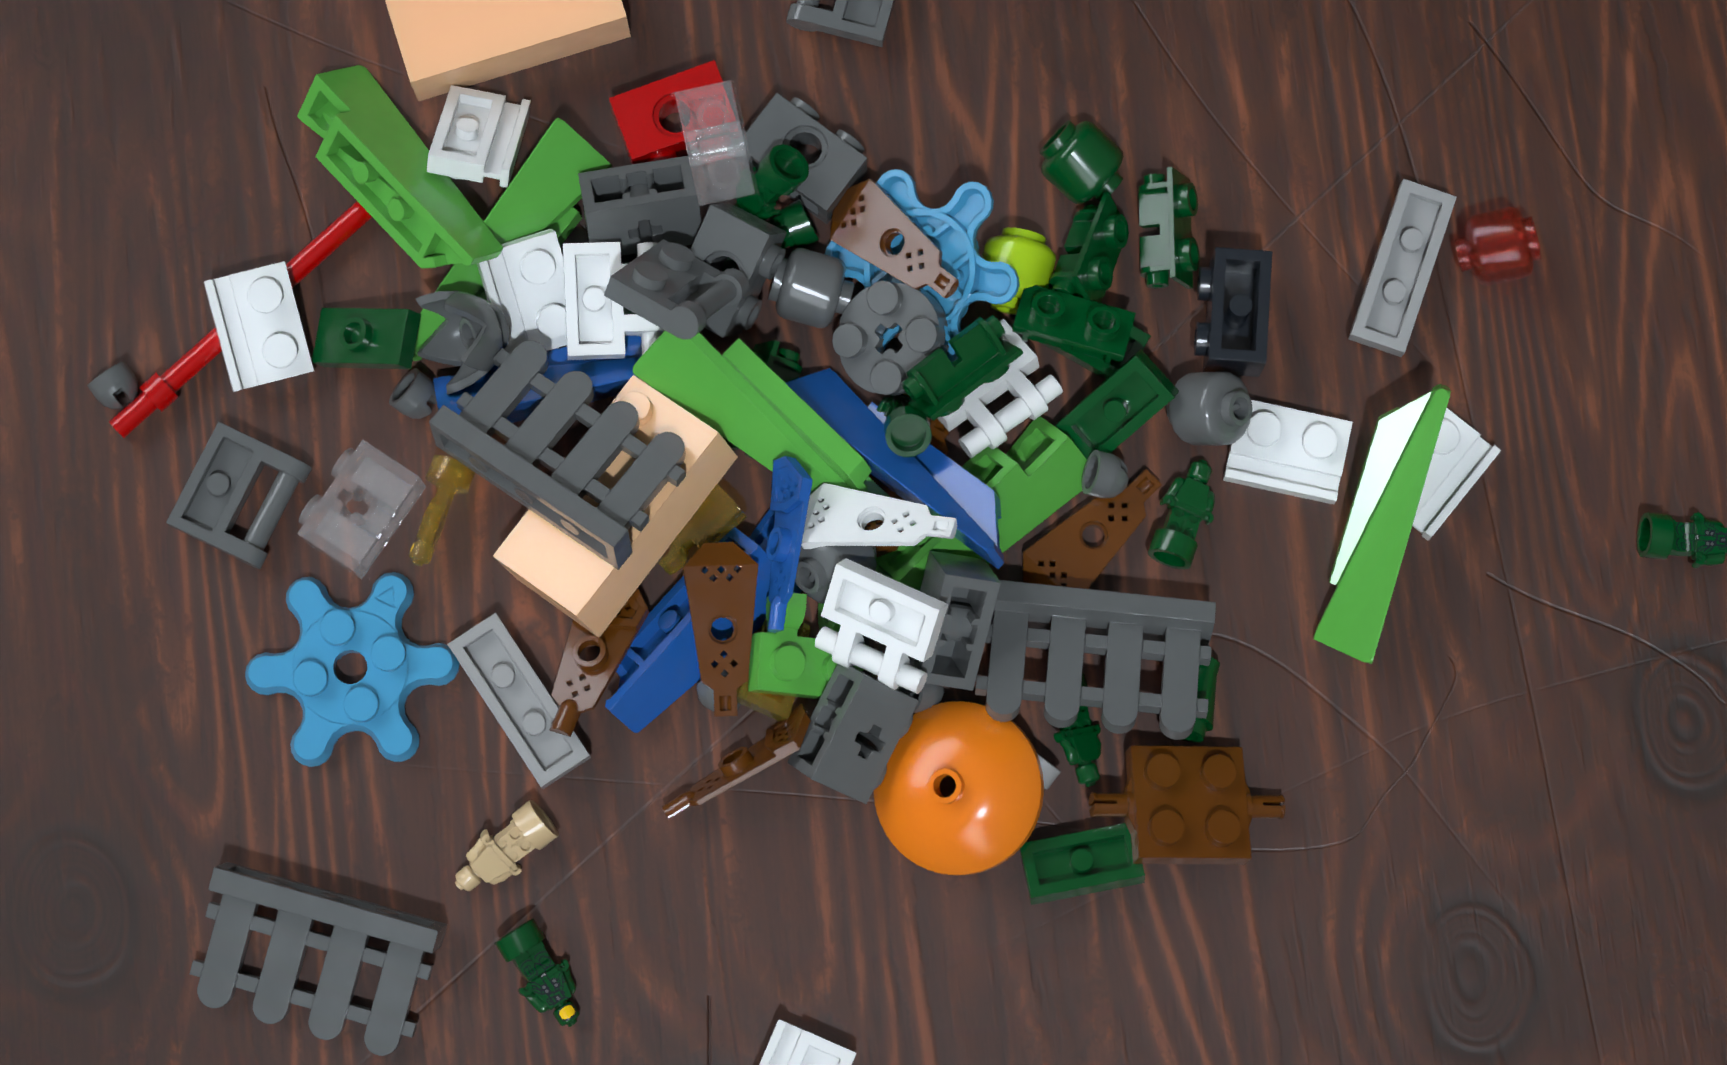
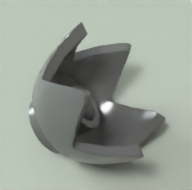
M438 291L416 298L421 308L446 318L422 345L417 355L438 363L460 366L457 374L446 384L447 395L471 386L486 375L494 366L493 358L501 348L505 349L509 343L508 324L502 311L496 305H490L485 299L462 291Z

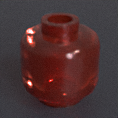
M1507 207L1469 217L1464 226L1465 237L1455 239L1461 271L1473 270L1476 280L1483 286L1525 278L1533 272L1534 261L1542 259L1533 217L1524 218L1521 211L1515 207Z

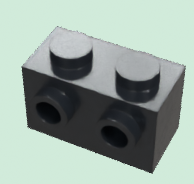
M1215 247L1209 267L1199 268L1197 300L1207 301L1206 322H1196L1194 356H1204L1203 372H1229L1236 376L1259 377L1267 363L1273 251Z

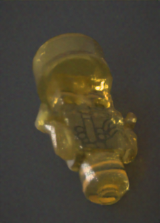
M442 455L433 456L425 478L436 486L437 493L432 498L427 510H425L417 533L418 541L413 543L409 553V558L413 560L412 563L414 565L422 567L423 564L430 563L434 548L441 537L446 515L455 493L467 494L470 489L475 472L456 459Z

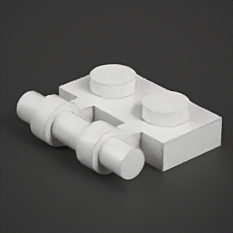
M620 242L563 244L568 360L625 358V336L634 335L641 337L643 355L665 331L637 314L624 315L623 306L604 296L610 276L627 265L621 264ZM644 242L637 244V257L657 243Z
M1004 319L999 321L1005 330V334L1000 338L1021 348L1023 354L1010 363L1008 371L1002 377L990 383H983L967 395L963 405L950 415L937 418L949 432L967 419L975 427L959 439L961 447L970 458H973L987 447L995 449L1007 440L1006 433L1028 417L1032 420L1040 417L1048 411L1047 404L1063 393L1060 384L1051 374L1036 385H1033L1027 379L1028 375L1039 368L1038 357L1022 341L1017 333L1012 332V327ZM1009 390L1016 399L992 415L985 406Z
M845 558L835 566L821 613L822 617L840 624V630L837 632L826 626L822 627L816 637L815 647L831 654L832 661L845 668L855 665L877 675L879 682L893 690L901 686L919 694L926 683L927 673L911 666L908 657L910 656L921 662L932 657L949 604ZM863 635L886 645L885 653L865 645Z

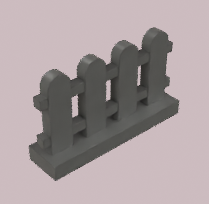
M524 341L511 354L501 348L493 358L494 365L499 368L473 397L464 392L456 401L458 409L462 412L458 415L445 405H442L429 421L436 446L619 570L633 553L628 530L633 526L641 532L650 521L649 515L644 513V511L667 482L678 487L686 477L685 470L680 468L686 457L683 440L672 432L658 434L648 445L634 437L640 425L639 416L636 408L628 402H615L608 406L602 415L588 405L594 397V390L590 377L584 372H568L556 384L543 376L548 368L549 361L546 349L539 342ZM533 390L544 399L524 423L517 427L506 418L527 393ZM578 420L590 429L564 459L554 452L552 448L572 424ZM495 433L506 440L507 443L502 445L491 436ZM624 451L636 460L610 490L597 480L620 452ZM541 464L553 472V474L549 477L539 470L537 466ZM587 495L599 503V505L595 508L583 500V497Z
M999 580L1001 585L985 642L991 643L988 677L977 675L975 695L986 696L985 707L991 718L1000 722L1011 721L1019 714L1021 700L1044 702L1043 714L1046 721L1054 727L1065 728L1071 726L1076 721L1080 706L1102 708L1101 720L1104 727L1112 733L1123 734L1129 732L1134 727L1138 712L1160 714L1159 727L1162 733L1174 740L1187 738L1193 731L1196 718L1206 719L1209 699L1197 698L1199 665L1209 666L1211 661V647L1209 643L1215 624L1216 602ZM1026 647L1048 649L1046 683L1023 680ZM1084 653L1106 655L1103 688L1081 686ZM1141 659L1163 661L1161 694L1139 692Z
M230 862L214 867L208 890L223 895L221 903L210 902L208 904L205 917L216 921L205 961L200 959L193 960L189 973L190 975L200 977L197 994L205 1006L210 1008L224 1006L232 1000L236 988L256 993L253 1001V1012L258 1020L266 1024H274L284 1019L288 1015L292 1004L311 1009L308 1020L309 1029L315 1037L322 1040H330L339 1035L344 1030L347 1019L366 1024L367 1027L364 1034L365 1045L371 1053L378 1056L392 1053L400 1045L403 1035L411 1038L415 1035L418 1021L407 1019L418 978L429 980L434 964L423 961L425 952L433 953L442 947L448 924ZM259 904L277 909L276 919L258 915ZM314 921L334 925L332 935L312 930ZM252 930L271 936L261 976L241 971ZM370 936L390 941L388 950L385 951L368 946ZM307 946L327 951L316 992L296 987ZM363 962L383 967L372 1008L352 1003Z

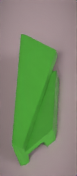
M356 65L316 74L297 115L305 125L323 138L315 157L421 269L436 268L450 264L470 266L497 258L503 250L502 245L451 178L427 172L428 148L367 68Z
M558 117L546 131L484 220V223L500 244L553 229L556 231L558 242L561 246L582 219L579 211L573 208L582 199L578 173L613 167L572 127ZM454 264L435 291L467 292L488 302L477 264L470 266ZM423 308L420 312L421 317L413 361L422 360L417 355V352L446 318Z
M664 331L634 364L632 369L634 375L718 431L722 437L773 472V460L784 456L796 458L813 479L810 495L823 483L890 497L869 477L872 470L864 458L739 338L721 355L700 333L691 339L683 340Z
M1443 384L1436 385L1426 394L1378 417L1329 577V582L1337 585L1315 630L1313 638L1365 663L1372 664L1450 398L1451 390Z
M1040 416L1031 422L1006 454L997 447L995 449L987 447L973 458H970L962 466V468L993 489L1000 499L1001 519H998L999 546L1002 553L1082 491V475L1087 459L1069 436ZM926 536L915 546H899L896 551L876 558V572L920 591L930 551L979 559L983 558L955 537L947 539Z

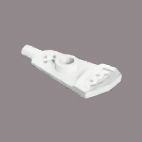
M823 483L810 495L801 546L803 549L824 546H915L926 536L953 539L957 531V519L933 516L930 514L927 505ZM873 520L884 522L874 530H864L865 526Z

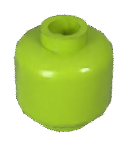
M1007 227L1003 228L1001 235L993 236L987 240L982 257L986 261L1004 262L1011 265L1019 277V290L1014 298L1005 304L995 305L991 303L992 309L1016 315L1025 288L1034 285L1050 288L1049 280L1053 275L1056 255L1045 245L1046 238L1043 235L1030 230Z

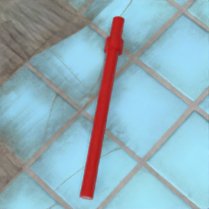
M358 201L286 264L292 289L372 218ZM216 327L161 376L155 372L139 387L142 392L109 421L123 438L128 436L157 409L161 412L167 409L179 398L176 392L222 352Z

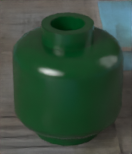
M1070 120L1067 121L1048 139L1039 152L1044 157L1041 166L1043 176L1075 204L1085 203L1092 197H1095L1100 202L1104 192H1109L1111 195L1123 180V177L1117 172L1124 158L1123 151L1090 121H1082L1076 125Z

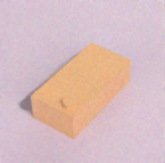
M385 0L407 74L418 101L448 93L451 85L465 88L631 37L622 0Z
M634 375L611 404L624 401L636 408L640 425L634 437L646 445L655 436L663 432H672L680 436L684 442L686 453L685 460L680 468L685 470L686 477L678 487L667 482L644 511V513L649 515L650 521L641 532L633 526L628 530L633 552L630 557L617 570L531 510L526 512L493 555L517 580L598 638L738 458L718 431ZM621 451L597 481L611 490L636 459ZM587 495L583 497V500L595 508L599 505V503Z

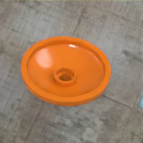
M951 701L933 705L913 715L912 724L908 732L899 739L887 763V771L882 783L874 790V802L877 816L885 834L897 850L907 859L920 867L936 873L971 875L997 867L1012 857L1024 845L1034 830L1040 816L1044 796V780L1040 760L1033 744L1014 721L1000 722L994 720L988 715L986 707L981 704ZM950 775L955 780L956 788L951 796L944 797L940 792V782L944 777Z

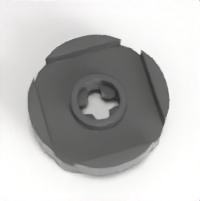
M879 281L860 291L849 302L841 316L839 327L833 334L832 344L835 352L840 356L846 373L858 386L871 393L897 396L907 394L901 382L908 378L907 371L913 368L938 348L944 350L946 355L948 354L949 345H944L946 336L944 326L948 327L942 307L927 291L922 288L916 290L907 284ZM899 325L902 331L898 339L903 346L899 351L894 349L885 350L883 347L884 331L886 328L894 329Z

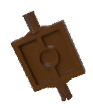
M1131 745L1125 752L1127 782L1123 794L1092 792L1089 797V806H1092L1089 810L1091 817H1124V822L1131 835L1133 864L1245 865L1252 859L1249 832L1252 818L1283 819L1286 805L1281 806L1285 802L1283 795L1250 794L1249 787L1245 781L1243 747Z

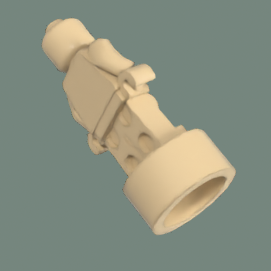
M533 800L526 802L512 813L513 820L510 821V824L494 837L493 835L489 836L487 829L481 832L476 844L466 854L470 865H466L455 875L457 880L455 884L460 890H473L481 883V878L486 883L495 885L505 881L511 875H519L522 871L519 864L516 865L517 861L535 848L538 850L543 849L559 836L553 822Z

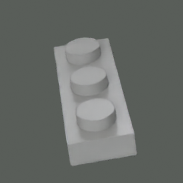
M1406 179L1402 180L1348 337L1349 340L1399 357L1404 355L1457 198L1456 196Z
M496 613L447 644L542 789H545L591 758L574 731L571 737L549 730L558 711V706Z

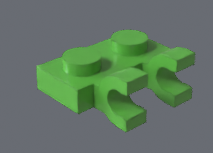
M793 593L787 603L784 631L776 633L767 631V633L758 632L752 634L748 692L820 699L837 663L832 661L831 654L815 647L816 638L797 636L798 629L803 623L807 594ZM769 596L766 598L767 629L771 605ZM818 603L819 631L822 627L826 626L839 632L841 625L822 617L821 613L824 604Z

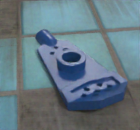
M788 456L773 460L770 510L775 511V520L766 549L767 558L771 561L769 601L771 605L767 631L772 633L784 631L786 608L793 595L813 481L797 459Z

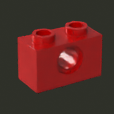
M715 60L609 98L612 113L631 164L682 157L700 151L702 156L713 155L732 145L731 139L740 137L738 119ZM672 113H684L692 119L689 127L682 132H669L662 127L664 119Z

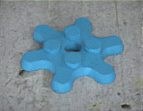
M898 169L889 170L881 175L877 183L942 251L941 267L959 280L957 290L948 298L942 297L928 285L922 288L937 300L946 315L948 327L944 326L946 334L944 345H949L947 356L952 363L958 357L948 341L961 332V320L967 313L968 306L979 300L995 305L1005 304L1011 301L1019 290V277L1011 265L1004 262L986 261L978 253L977 233L993 211V196L987 186L979 182H968L962 184L956 190L953 198L947 205L931 209L924 206L920 201L916 184L911 175L906 171ZM898 235L892 240L891 252L893 255L900 253L903 249V235ZM833 241L826 248V255L839 258L845 264V278L857 279L863 284L864 288L870 287L879 281L905 284ZM899 325L894 329L886 328L884 331V349L887 348L894 336L902 331Z
M392 572L380 576L373 584L367 600L359 606L352 608L341 607L334 603L326 587L313 577H302L295 580L287 590L286 604L300 624L298 642L292 649L284 653L274 654L265 652L257 654L246 666V682L253 691L261 695L287 693L294 696L300 702L303 710V720L298 730L292 736L290 746L295 760L302 765L315 767L327 762L338 739L344 734L353 731L364 732L370 735L376 742L379 752L390 761L403 762L416 754L420 737L417 729L406 716L405 704L407 697L420 686H442L450 683L457 676L460 663L446 644L417 645L410 642L405 636L402 629V619L406 610L413 602L414 587L403 574ZM349 653H360L367 661L366 675L362 680L354 684L341 682L336 674L337 660Z

